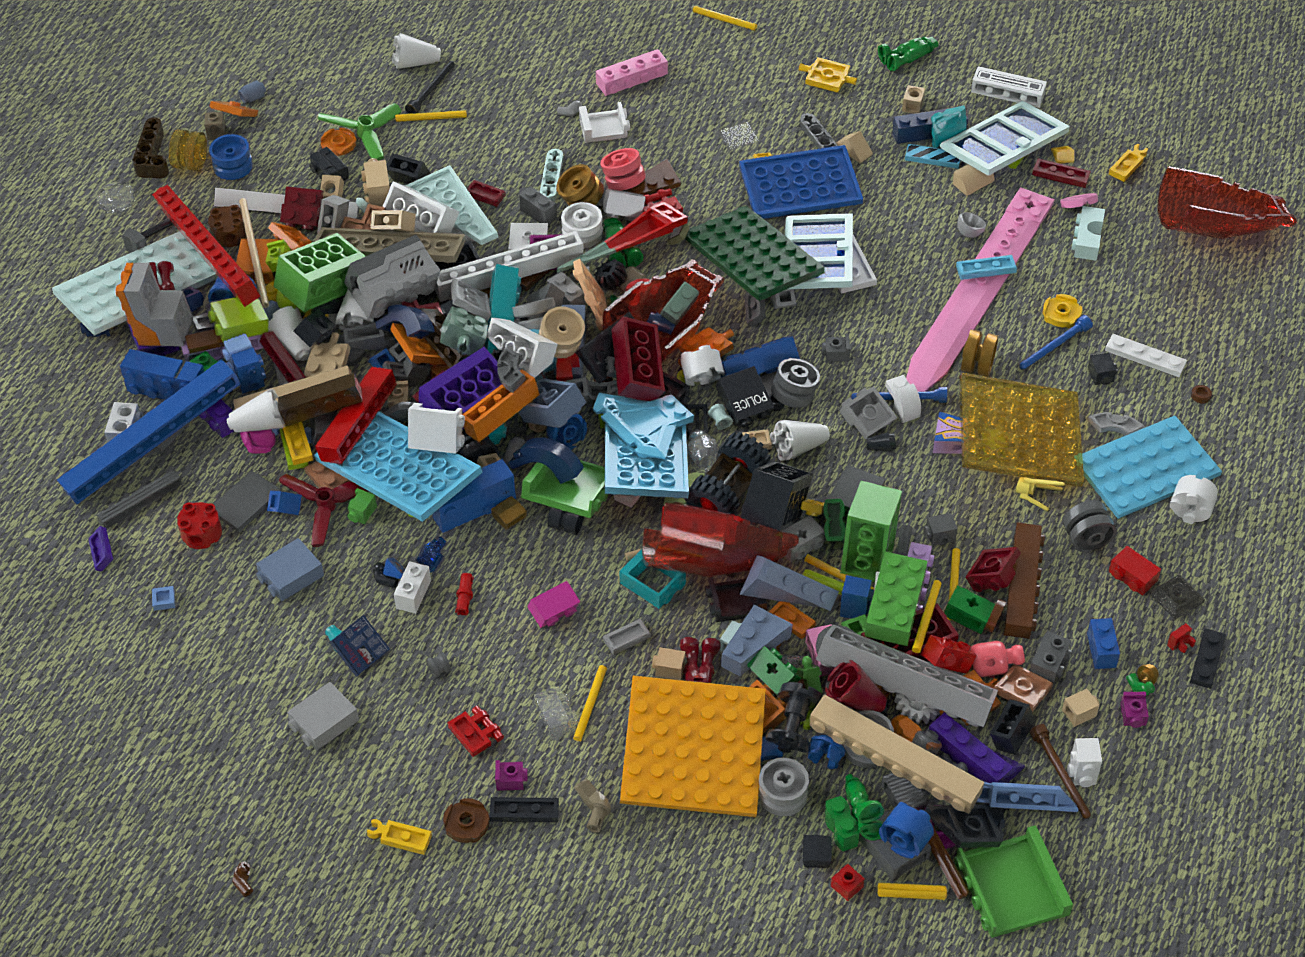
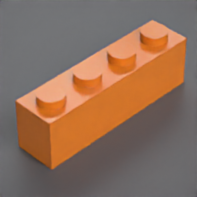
M521 369L520 372L525 375L526 380L513 393L501 384L462 414L465 416V432L480 442L537 398L540 394L533 376Z

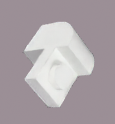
M904 375L887 380L885 386L894 399L893 410L901 422L905 423L919 418L921 414V401L914 383L909 384Z

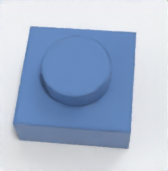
M173 586L152 589V606L154 611L175 608V590Z

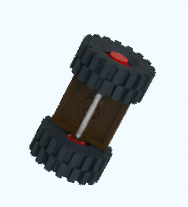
M742 432L732 433L718 449V459L706 475L697 477L689 487L688 498H684L687 501L686 504L734 515L740 504L738 502L740 497L750 485L754 469L771 463V455L767 454L769 451L767 448H763V444L761 442L758 443L755 437L750 438L747 433L745 435Z

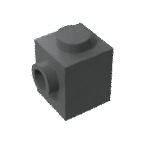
M951 513L927 517L926 526H924L923 530L925 538H929L931 545H945L948 542L956 541L957 526Z

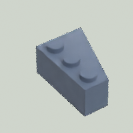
M754 605L723 651L721 667L738 676L743 675L750 669L747 664L764 646L769 649L773 647L776 649V646L784 640L787 641L791 638L793 624Z

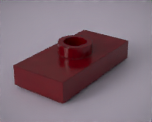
M473 180L467 187L473 199L495 207L506 196L504 190Z

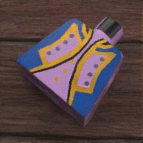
M939 412L933 453L965 454L967 443L980 444L981 433L969 432L970 421L968 419Z

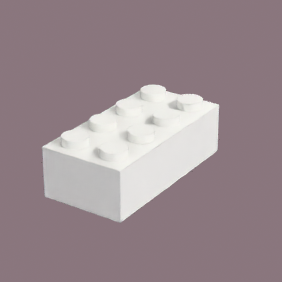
M394 181L383 204L386 210H403L416 214L414 232L451 233L459 215V211Z

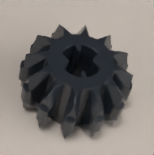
M608 259L606 263H601L602 265L596 268L597 272L594 273L595 280L606 291L610 289L614 291L616 287H620V284L625 283V278L628 276L625 266L616 259L612 261Z

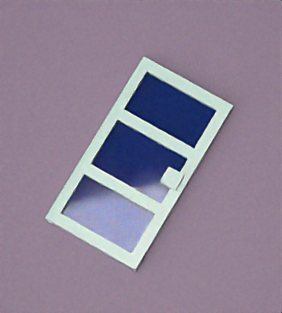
M1021 101L942 142L940 147L989 176L1069 132L1070 126Z
M853 214L787 216L785 236L825 267L824 274L789 289L853 287Z

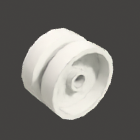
M585 202L574 203L565 208L561 216L562 234L576 231L583 243V249L597 245L603 236L601 210L597 206Z

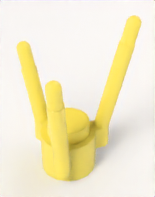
M1020 477L1016 492L1021 493L1020 498L1028 500L1045 511H1049L1048 507L1028 495H1033L1036 487L1062 491L1061 487L1056 486H1064L1065 483Z

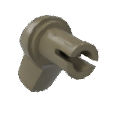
M585 779L574 788L584 804L592 810L591 817L586 826L587 829H590L591 832L599 833L605 816L611 813V804L588 779Z

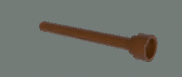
M1045 724L1036 725L1029 732L1032 739L1042 745L1071 798L1076 803L1082 817L1085 819L1090 818L1091 812L1049 741V730Z

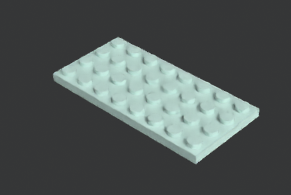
M179 231L52 287L53 294L93 335H96L127 321L125 311L122 310L120 299L116 296V286L122 283L121 272L124 271L126 263L155 262L156 266L161 261L173 263L174 272L171 274V281L174 284L175 291H181L190 286L195 289L216 280L218 276ZM157 272L158 282L161 285V277Z

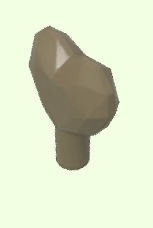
M629 266L625 269L628 275L625 278V283H622L618 290L624 293L626 286L636 279L647 278V276L639 272L636 267Z

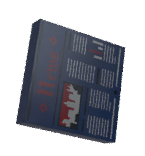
M364 615L329 642L355 676L362 673L390 649Z

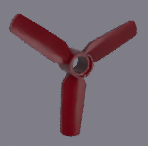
M285 474L279 479L282 485L297 494L302 495L308 500L316 501L318 509L314 516L312 547H320L325 544L331 512L335 509L336 503H342L356 497L355 490L357 488L368 491L352 481L331 490L328 487L318 489L289 474Z

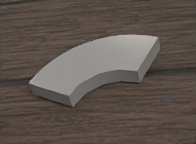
M1112 412L1097 413L1088 417V422L1099 433L1111 431L1126 436L1145 428L1142 423L1130 416L1114 415Z

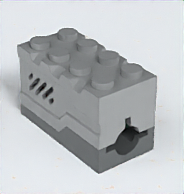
M416 234L350 263L344 283L366 317L371 319L382 316L389 306L402 305L404 301L411 303L418 298L417 295L419 294L426 296L432 293L441 271Z

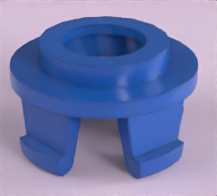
M827 735L812 736L808 759L817 764L825 753L827 758H829L828 769H837L840 759L846 753L842 744L836 743Z

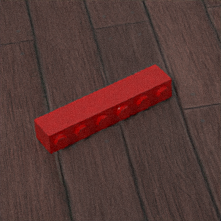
M370 368L360 382L363 402L342 408L315 445L321 461L336 464L344 462L397 386L392 369Z

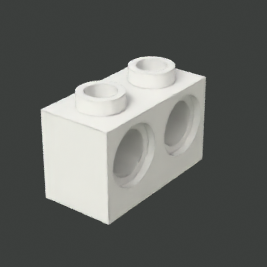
M114 402L104 432L107 442L143 417V413L140 412L137 403Z

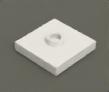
M511 223L508 251L529 245V235H548V223Z

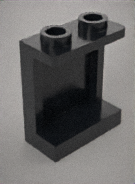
M709 577L708 585L705 586L706 597L711 598V603H709L710 614L715 615L716 623L746 618L754 605L767 611V600L740 595L746 579L714 583L713 577Z

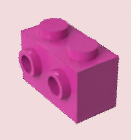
M565 581L531 599L527 607L540 628L545 625L550 627L556 624L560 617L573 615L577 611L576 608L580 600L568 581Z

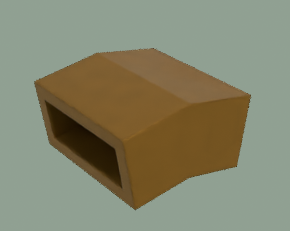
M512 496L491 509L493 518L505 530L527 516L525 508Z

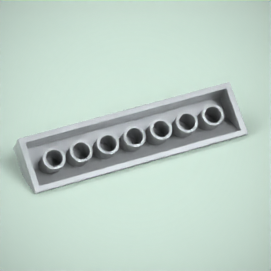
M832 625L825 634L816 660L821 661L822 665L829 668L836 667L842 662L849 663V660H853L859 664L875 684L883 686L884 690L903 694L904 698L910 701L918 700L923 702L930 709H940L945 711L948 716L953 718L960 717L967 720L968 724L976 727L979 725L984 727L998 693L997 689L944 668L936 667L929 662L836 625Z

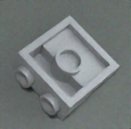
M874 386L868 390L866 388L862 389L853 400L851 397L841 404L842 408L839 411L851 427L854 425L865 440L898 418Z

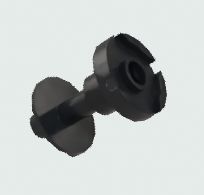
M794 682L781 685L778 697L787 704L784 713L788 718L785 729L769 730L766 735V740L778 745L779 751L784 753H790L791 750L802 753L809 752L810 742L807 738L797 733L800 722L806 720L808 711H813L823 697L813 687L809 686L808 690L803 689V684Z

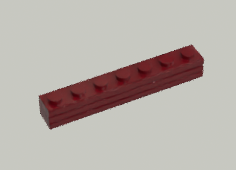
M273 331L263 333L259 342L288 383L306 378Z

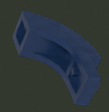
M404 305L387 307L388 314L376 321L377 329L391 332L392 323L403 324L407 336L422 339L435 332L433 324L425 312L418 308Z

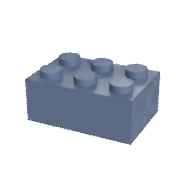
M540 378L536 382L540 395L518 412L524 422L559 428L564 426L572 415L577 414L587 402L575 383Z

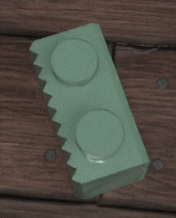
M684 282L662 309L661 315L675 324L676 327L694 302H696L699 291L687 282Z

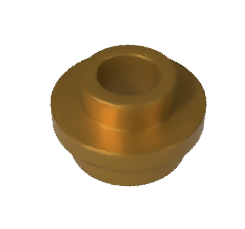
M1147 664L1141 665L1138 668L1137 675L1144 684L1150 681L1154 685L1159 677V672L1155 666Z

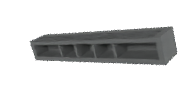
M174 470L166 473L139 491L96 515L98 522L106 529L182 485L180 476Z

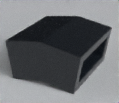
M803 835L804 867L829 868L832 862V837Z

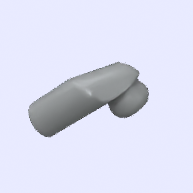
M574 101L568 107L558 106L557 115L573 117L579 113V107L582 106V103Z

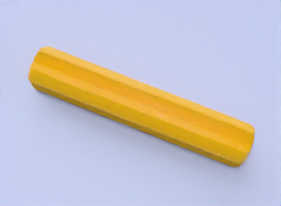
M878 883L877 894L879 897L945 900L947 898V887L941 885Z

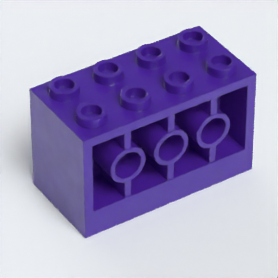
M483 347L419 387V403L422 404V408L456 411L457 408H462V414H464L502 384L498 376L496 359Z

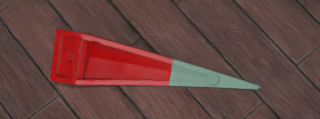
M665 202L649 207L635 220L601 244L559 266L557 273L573 268V261L581 259L583 263H587L672 233L674 228L688 223V216Z

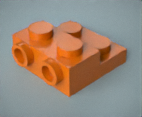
M757 679L749 687L766 689L763 720L764 734L770 727L774 729L786 718L784 713L787 704L781 701L780 698L776 699L772 695L774 691L765 683L762 685Z

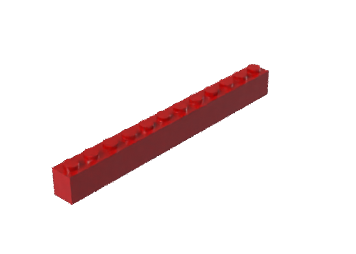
M168 184L160 187L152 194L164 214L244 307L261 297L251 279Z

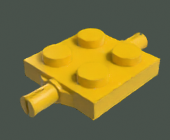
M819 57L810 66L802 63L799 65V71L808 73L805 80L807 85L839 93L843 84L856 85L857 78L848 76L850 65Z

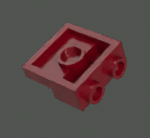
M286 186L280 222L294 228L296 225H300L305 230H313L314 227H318L324 191Z
M1018 547L983 550L965 577L972 590L976 592L987 589L998 591L1000 588L1008 587L1016 574L1013 565L1016 563L1021 552Z

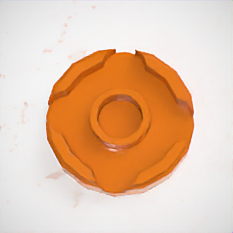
M330 129L321 137L322 149L328 147L336 156L348 154L356 147L357 140L354 132L350 129Z

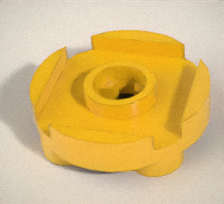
M1057 294L1055 298L1050 299L1049 297L1044 302V320L1057 327L1072 328L1077 319L1082 315V306H1079L1077 299L1070 295Z

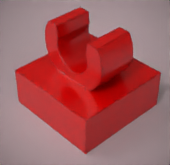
M1185 623L1170 633L1167 646L1173 651L1178 648L1182 653H1186L1188 648L1185 643L1193 648L1196 640L1190 636L1192 628Z

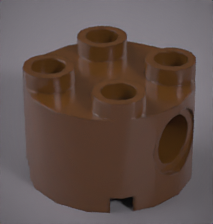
M238 205L213 208L210 211L208 218L210 233L222 247L240 245L241 239L247 238L242 213Z

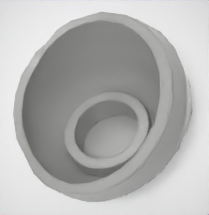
M964 212L958 217L957 228L965 237L976 238L985 231L986 223L979 216Z

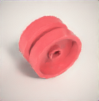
M619 149L609 153L601 160V168L606 175L605 180L609 189L627 190L642 183L646 177L644 167L641 164L640 154L636 149Z

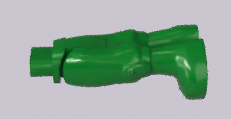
M925 36L909 40L892 50L888 44H881L878 46V56L884 65L887 64V68L890 71H895L902 65L911 63L932 52L939 44L933 37L928 38Z
M617 218L606 219L603 222L606 240L624 228L621 221H618ZM633 246L621 250L625 254L626 261L620 251L610 254L608 257L610 261L613 259L620 261L625 267L626 262L628 267H636L644 258L642 251L637 247L633 248Z
M848 774L845 777L846 797L852 808V815L858 821L860 834L870 841L881 839L879 828L883 822L877 819L881 818L884 814L882 804L876 800H869L865 785L859 778Z

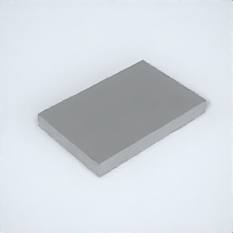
M453 278L450 284L453 304L488 321L491 316L488 295Z

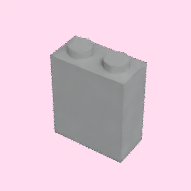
M331 682L288 711L290 720L288 725L295 733L298 731L302 735L303 742L308 747L312 745L316 751L359 721L357 708Z

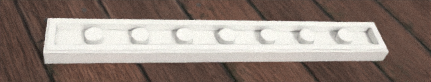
M215 188L214 206L238 205L240 207L239 200L245 198L248 210L281 213L285 195ZM349 202L347 217H359V207L356 202Z

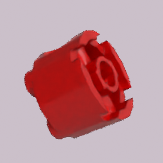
M188 502L183 505V509L177 517V525L181 539L186 545L194 549H205L210 547V544L216 543L222 535V526L215 505L204 502Z

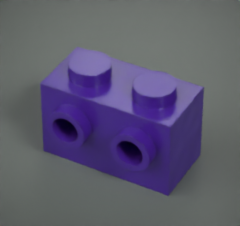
M222 399L199 415L221 438L234 432L233 429L230 430L227 424L229 413L233 411Z

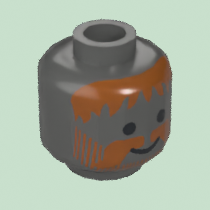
M930 729L917 731L912 740V743L936 756L942 748V744L938 739L939 735Z

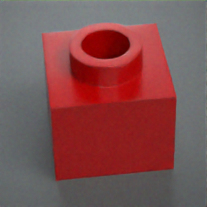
M847 864L831 878V887L845 900L849 901L864 887L865 878Z

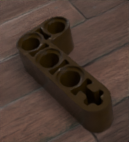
M157 117L146 120L132 158L135 174L141 178L162 179L169 175L166 158L163 155H158L164 131L161 120Z

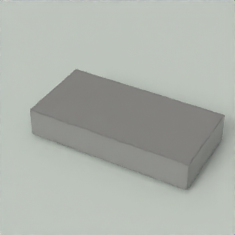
M638 619L604 635L603 641L612 654L615 655L651 638V633L642 620Z

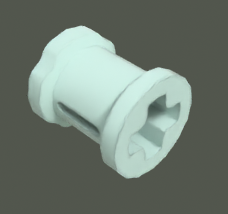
M715 404L708 411L710 418L715 420V426L718 430L728 428L733 422L731 416L726 414L723 404Z

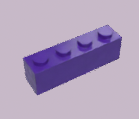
M945 712L929 726L930 730L939 735L938 739L942 744L941 751L949 754L950 758L957 764L964 762L968 768V773L983 782L1009 783L1025 768V765L987 747Z

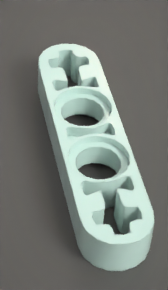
M551 149L547 153L540 193L553 202L557 198L556 185L561 176L563 166V152L559 149ZM555 168L557 171L551 172L549 169ZM548 181H554L555 183H554V184H547L546 182H548Z

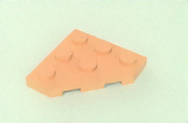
M581 259L573 261L575 268L573 275L583 289L584 299L593 311L598 329L604 331L612 325L605 293Z

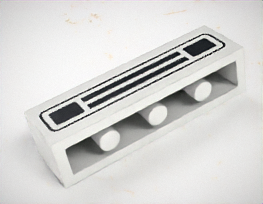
M978 66L972 81L971 92L1016 103L1024 101L1040 108L1047 82Z

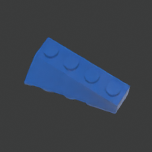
M786 336L762 344L761 348L747 349L744 351V354L738 353L726 356L727 360L722 361L724 376L720 374L721 378L755 366L758 374L762 372L768 374L777 371L776 367L783 360L789 358L800 359L793 336Z

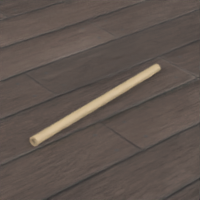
M241 198L239 204L258 292L261 296L260 301L262 307L267 308L269 307V301L247 201L245 198Z

